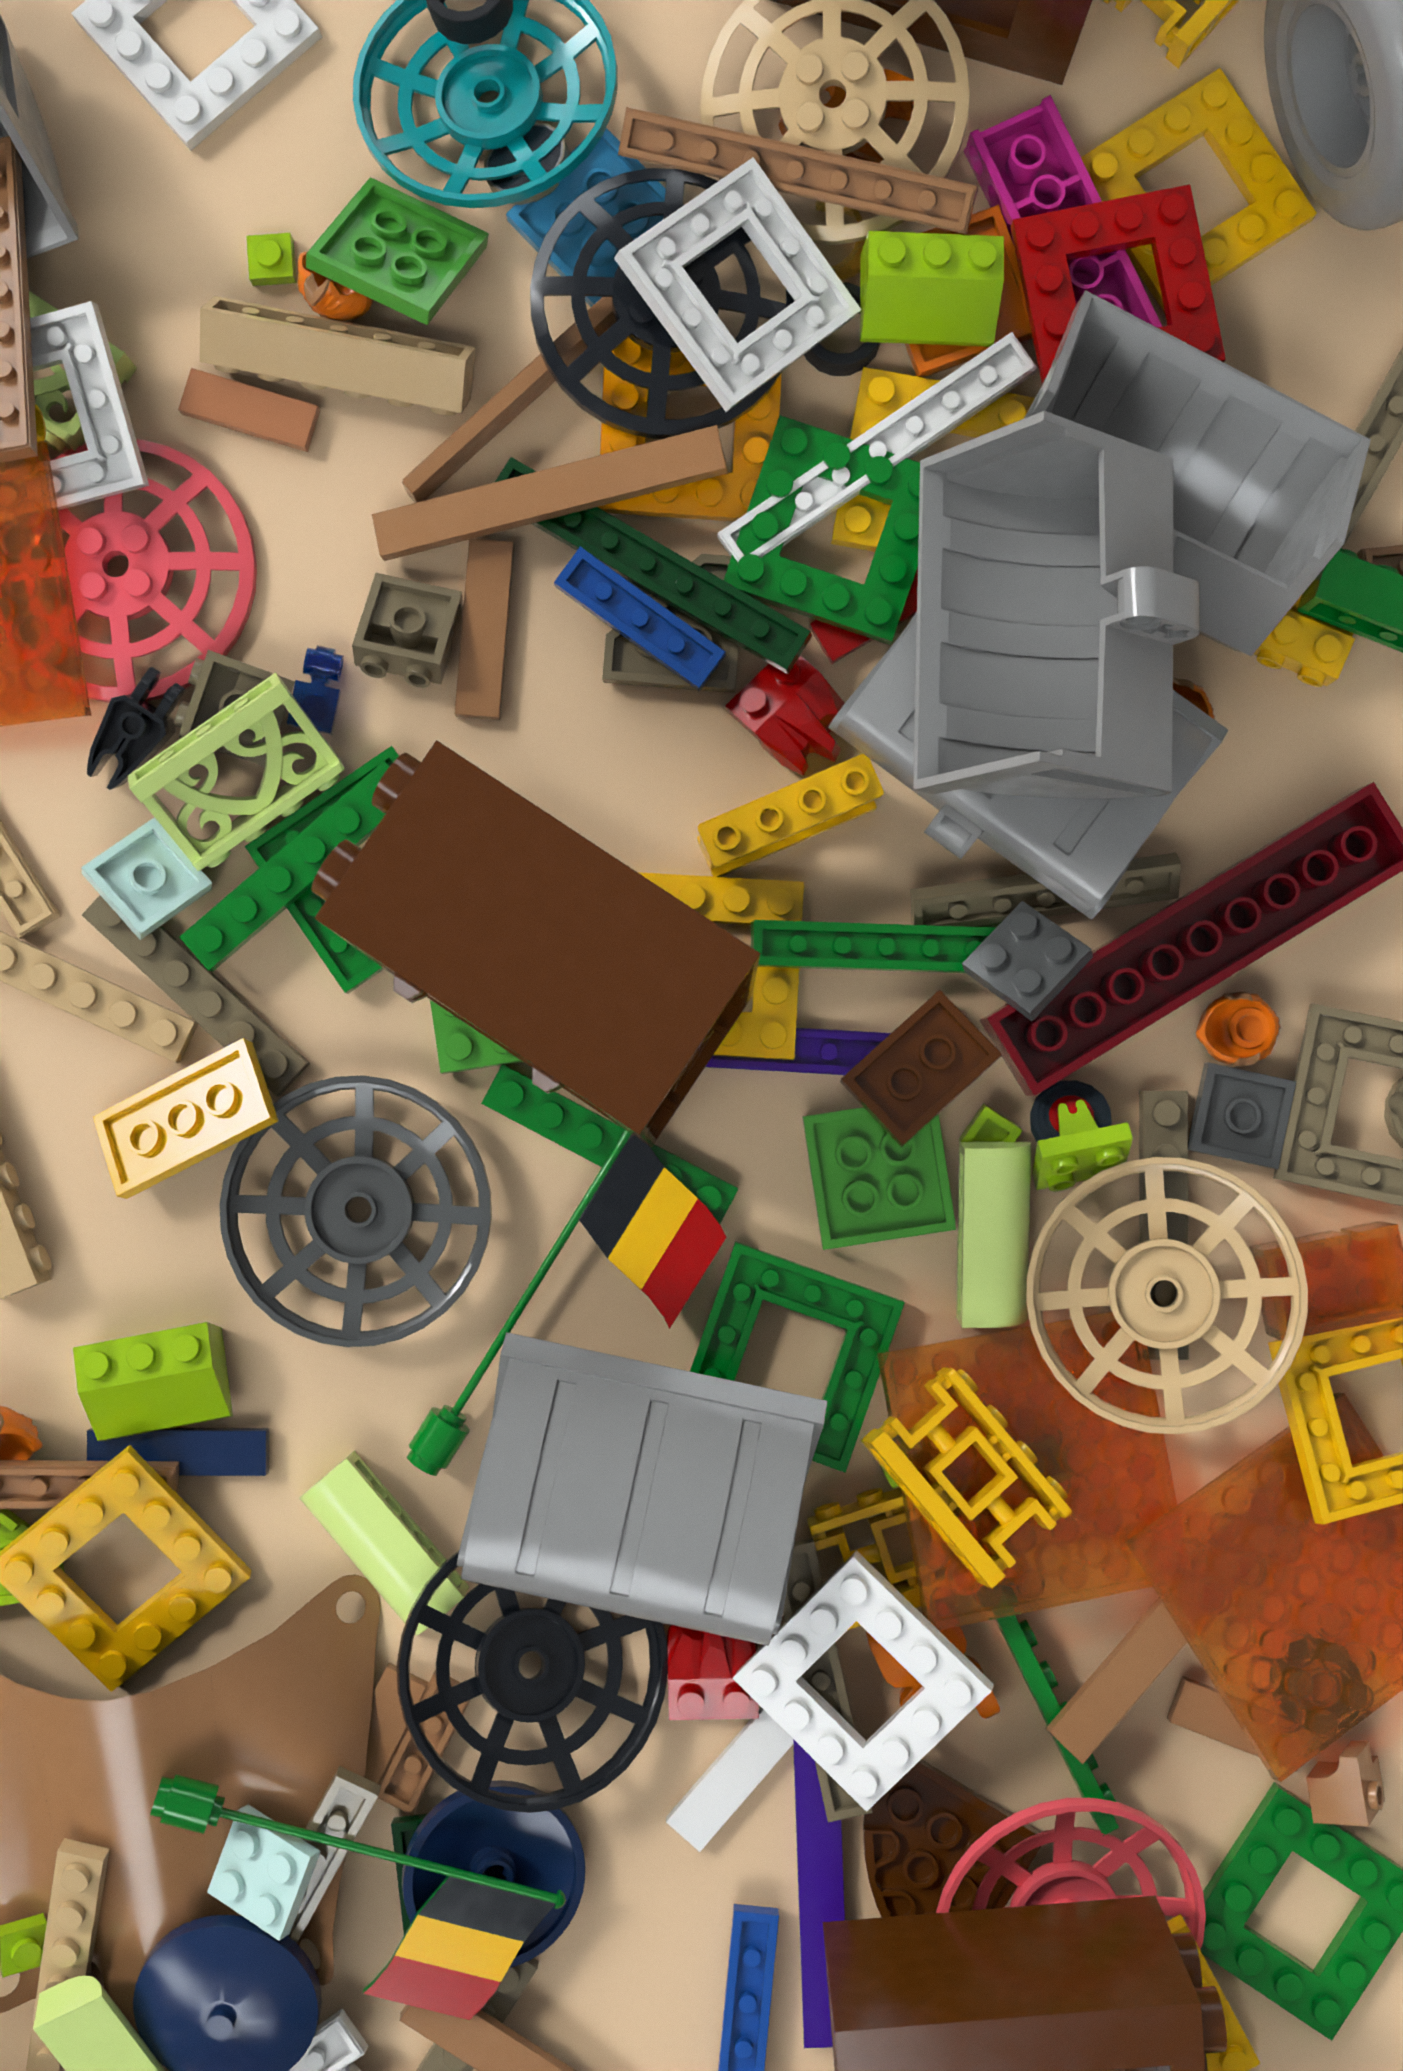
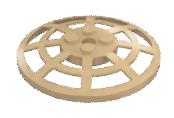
M745 0L735 10L720 31L710 52L702 80L700 103L702 124L715 127V117L740 113V121L744 133L761 137L756 127L753 111L780 108L781 117L787 129L780 142L838 155L851 153L868 142L883 158L879 164L923 173L908 157V154L913 149L922 131L928 102L955 103L954 119L947 143L936 165L928 174L941 178L948 177L960 152L967 128L970 90L967 64L960 40L946 14L934 0H909L893 16L886 10L864 0H811L792 8L773 23H770L754 9L762 0ZM841 12L863 15L879 23L882 27L864 45L853 39L841 37ZM925 12L935 21L947 43L954 67L955 83L928 81L927 70L922 54L912 35L907 30ZM823 13V38L815 40L800 49L783 34L787 28L798 21ZM739 24H742L758 38V41L753 46L745 63L739 93L713 97L714 82L721 57L732 34ZM896 40L902 46L909 59L914 81H886L884 70L878 58ZM770 48L787 64L782 74L779 88L753 91L758 67L765 53ZM830 86H839L846 93L844 102L835 108L826 107L820 101L822 92ZM892 101H914L909 124L901 140L896 144L880 127L885 117L887 103ZM825 202L826 225H811L800 222V224L815 244L839 245L866 240L868 231H889L906 220L877 215L857 223L844 224V206Z
M1151 1157L1127 1161L1100 1171L1079 1184L1057 1205L1043 1225L1032 1250L1027 1273L1026 1304L1031 1331L1041 1356L1055 1378L1076 1400L1097 1415L1123 1427L1148 1433L1184 1434L1208 1430L1230 1422L1254 1408L1275 1389L1290 1368L1302 1342L1308 1315V1284L1303 1259L1291 1231L1277 1210L1256 1189L1235 1175L1207 1163L1185 1158ZM1163 1171H1178L1201 1176L1225 1186L1238 1196L1218 1216L1213 1211L1195 1203L1165 1198ZM1132 1174H1145L1146 1200L1135 1201L1119 1207L1103 1217L1097 1224L1076 1207L1087 1195L1109 1182ZM1252 1208L1264 1219L1276 1237L1286 1260L1289 1277L1260 1278L1251 1250L1241 1235L1234 1229ZM1166 1212L1191 1216L1206 1223L1209 1227L1192 1246L1177 1240L1168 1239ZM1147 1213L1149 1240L1126 1250L1107 1234L1109 1230L1124 1220ZM1064 1220L1081 1234L1084 1239L1078 1246L1071 1262L1067 1290L1040 1292V1277L1045 1254L1054 1233ZM1223 1239L1230 1244L1237 1255L1244 1271L1245 1279L1218 1280L1214 1268L1206 1259ZM1096 1247L1115 1263L1108 1287L1081 1289L1084 1267L1091 1251ZM1167 1280L1175 1285L1177 1296L1172 1304L1158 1306L1152 1301L1150 1295L1151 1288L1158 1281ZM1291 1296V1311L1286 1335L1276 1357L1266 1369L1245 1351L1258 1326L1262 1308V1297ZM1247 1298L1243 1322L1236 1337L1232 1340L1213 1324L1219 1310L1220 1299ZM1110 1306L1114 1318L1120 1325V1329L1104 1348L1098 1343L1089 1329L1083 1313V1307ZM1069 1309L1078 1337L1087 1351L1094 1357V1360L1078 1379L1066 1369L1054 1350L1044 1326L1042 1311ZM1201 1337L1220 1353L1215 1360L1205 1366L1180 1374L1179 1347L1186 1346ZM1134 1340L1149 1347L1159 1348L1161 1375L1135 1370L1122 1364L1118 1359ZM1232 1364L1254 1382L1246 1392L1224 1406L1199 1415L1185 1416L1182 1388L1193 1387L1209 1381L1226 1371ZM1108 1371L1134 1385L1151 1389H1163L1166 1418L1149 1417L1125 1411L1103 1401L1093 1394L1092 1391Z

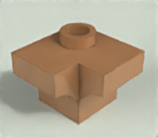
M1350 1741L1339 1756V1761H1318L1306 1777L1313 1823L1369 1827L1378 1811L1383 1808L1385 1797L1378 1756L1371 1755L1369 1741Z

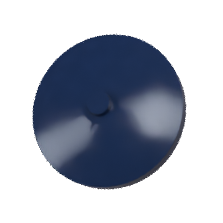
M491 1781L489 1786L491 1790L506 1794L525 1796L544 1794V1792L535 1787L515 1781ZM456 1791L438 1803L425 1816L414 1832L405 1854L557 1894L559 1889L564 1892L566 1896L564 1906L559 1909H554L553 1907L524 1941L509 1968L521 1965L549 1948L570 1924L583 1894L585 1883L584 1852L578 1833L563 1808L532 1813L506 1811L476 1802L460 1791ZM403 1865L402 1892L410 1923L419 1909L447 1877L446 1875Z
M214 1915L184 1923L165 1935L155 1945L145 1960L136 1982L133 2012L140 2037L155 2058L169 2071H289L306 2053L315 2035L321 2012V1988L316 1970L302 1948L288 1935L279 1941L243 1916Z

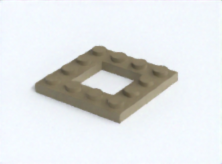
M1310 1004L1294 1081L1297 1082L1279 1168L1275 1169L1273 1178L1403 1206L1402 1159L1331 1145L1348 1058L1403 1069V1022L1318 1004Z

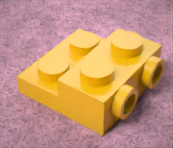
M1300 597L1254 652V655L1257 656L1256 660L1266 667L1273 669L1284 667L1298 673L1297 678L1305 684L1314 687L1328 686L1339 678L1356 638H1353L1354 633L1298 612Z

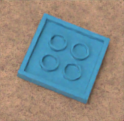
M606 128L603 136L589 156L570 175L559 181V185L552 193L536 202L513 206L506 213L507 221L539 252L545 235L559 214L579 195L599 182L622 173L646 168L637 159L619 156L620 141ZM581 143L571 152V154L581 145ZM646 181L622 186L604 193L594 200L613 217L617 213L636 205L665 202V188L659 181ZM580 212L570 220L558 238L548 261V264L560 276H573L574 267L582 248L590 236L597 230ZM664 216L641 218L626 224L622 228L635 240L661 222ZM608 240L600 246L594 255L587 276L614 278L619 266L614 259L618 250ZM585 296V302L592 307L602 297Z

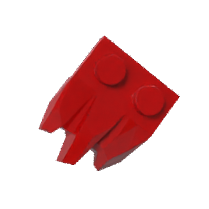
M801 655L789 674L768 664L725 705L729 714L758 739L762 748L777 762L803 776L809 767L806 759L809 753H816L836 762L841 751L839 745L829 734L832 730L828 727L845 702L823 675Z
M671 1625L668 1629L669 1720L759 1719V1704L732 1679L736 1672L757 1652V1643Z

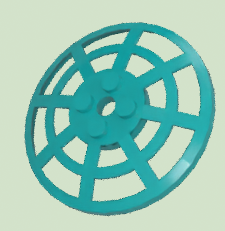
M396 0L382 14L369 32L359 53L353 77V105L356 121L369 152L382 170L400 186L421 198L446 206L463 208L498 207L523 201L549 189L570 175L589 156L603 136L613 113L618 91V66L611 35L601 14L590 0H555L578 16L585 25L568 42L564 43L548 27L526 17L529 0H513V13L507 26L502 29L503 34L500 44H484L469 48L468 44L464 45L448 40L438 31L419 47L406 69L381 60L396 34L414 16L426 8L429 10L426 0ZM521 34H526L540 41L552 51V54L534 66L523 53L517 50ZM596 41L605 69L603 104L579 105L580 79L574 59ZM448 46L454 58L443 69L439 79L436 80L421 75L429 61L442 48ZM563 69L567 81L566 104L543 102L541 83ZM374 77L399 87L398 114L403 133L378 139L374 131L371 115V89ZM487 91L500 93L497 99L492 102L483 103L478 101L480 96ZM414 92L435 98L440 116L439 119L416 128L412 113ZM536 121L559 122L551 136L538 149L532 152L523 136L531 130ZM573 123H595L581 145L567 159L549 172L545 171L539 161L546 157L560 143L562 138L566 137ZM450 134L456 141L465 146L456 164L436 154L426 143ZM507 146L516 160L513 163L498 167L476 168L483 150ZM413 148L417 155L430 166L451 176L443 191L435 189L406 176L392 163L387 155ZM524 172L530 181L519 187L494 193L462 194L469 180H497Z

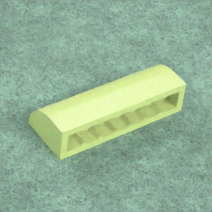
M959 1141L956 1318L962 1328L1012 1327L1023 1324L1028 1320L1026 1293L1029 1268L1031 1142Z
M353 1451L299 1499L400 1619L406 1623L410 1609L425 1583L447 1559L360 1456ZM454 1570L435 1591L428 1606L446 1614L465 1597L469 1585L464 1580H461V1576ZM419 1623L415 1636L425 1631L428 1627Z
M85 1975L73 1977L39 1993L33 2030L65 2071H166L96 1978Z

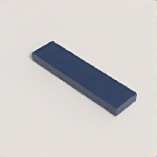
M169 1428L106 1441H97L93 1429L87 1430V1461H110L127 1446L131 1445L145 1461H179V1476H266L269 1473V1428Z

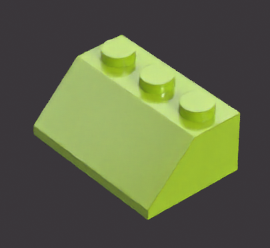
M868 231L860 254V342L992 346L995 341L1004 283V236Z
M204 1322L73 1347L77 1392L97 1441H106L233 1416L223 1332L219 1326Z

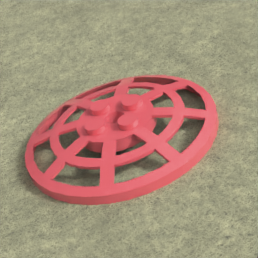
M136 439L139 451L161 456L181 465L193 474L174 491L165 485L147 478L149 486L139 488L138 490L146 491L163 501L145 519L136 514L123 511V493L104 498V512L96 514L84 522H81L67 508L40 515L29 537L25 562L2 566V554L12 523L0 526V623L20 655L32 668L51 682L81 697L110 703L111 698L132 694L137 686L132 658L142 657L159 651L174 642L181 635L202 652L198 657L199 659L205 660L208 650L227 656L238 641L247 623L256 592L257 562L253 538L245 516L231 493L211 471L190 456L166 445ZM81 445L75 451L72 449L65 451L54 459L87 451V445ZM207 487L217 497L229 517L236 537L238 553L211 552L205 530L194 511L188 506ZM179 514L189 529L195 545V552H171L169 545L159 532L175 515ZM55 521L70 535L64 548L63 557L39 560L44 536L51 523ZM118 555L126 556L129 561L126 573L119 577L109 576L107 571L109 561ZM196 570L192 593L181 611L166 597L172 583L173 572ZM212 571H239V585L233 608L223 629L214 640L194 622L207 598ZM64 577L66 586L73 598L58 617L53 614L45 600L40 586V579ZM26 581L33 607L43 623L49 628L35 650L23 639L14 624L4 599L2 585ZM154 610L169 623L165 629L152 637L134 643L130 641L129 620L140 618ZM90 611L98 617L110 620L112 644L88 640L75 634L72 630L84 614ZM63 642L85 654L104 659H114L117 687L101 686L80 681L57 670L49 662ZM195 660L173 675L160 679L145 701L163 698L168 688L175 683L185 689L192 684H189L188 680Z
M1064 1798L1039 1803L1016 1812L991 1827L969 1847L955 1865L942 1890L936 1913L949 1912L952 1899L962 1879L978 1860L990 1867L977 1890L972 1910L986 1909L990 1893L1002 1875L1018 1886L1012 1896L1009 1907L1156 1896L1165 1916H1178L1181 1914L1182 1917H1185V1923L1200 1950L1204 1940L1206 1921L1204 1893L1197 1872L1174 1836L1162 1824L1144 1812L1119 1802L1098 1798ZM1076 1812H1101L1122 1816L1139 1823L1144 1828L1121 1841L1113 1835L1101 1833L1100 1830L1074 1827ZM1056 1815L1054 1829L1030 1836L1011 1847L1005 1853L993 1847L999 1839L1019 1827L1044 1817ZM1073 1840L1093 1842L1111 1850L1093 1866L1082 1861L1072 1860ZM1160 1840L1166 1846L1178 1866L1184 1884L1185 1898L1157 1896L1152 1875L1138 1853ZM1053 1843V1862L1046 1863L1032 1872L1016 1862L1019 1857L1045 1844ZM1127 1862L1137 1876L1142 1895H1116L1107 1878Z

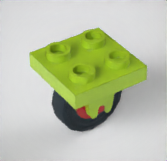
M1077 1080L1059 1081L1036 1097L1030 1112L1031 1132L1037 1142L1032 1171L1036 1190L1049 1188L1053 1192L1063 1191L1073 1187L1075 1182L1087 1180L1100 1171L1127 1162L1133 1141L1129 1124L1126 1122L1112 1125L1111 1109L1103 1094L1092 1085Z

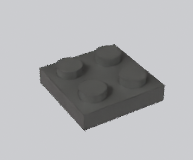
M1021 901L967 957L962 966L965 973L1033 1021L1093 958L1090 947L1024 901Z
M1209 1062L1204 1063L1188 1138V1150L1278 1169L1297 1081Z

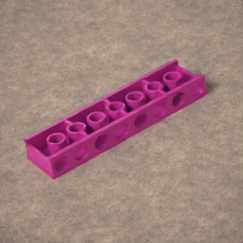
M1051 95L1043 98L1040 105L982 132H979L978 129L970 132L966 148H964L963 152L990 208L999 205L1012 242L1011 224L1013 219L1102 202ZM1125 249L1068 261L1076 305L1086 290L1155 327H1162Z

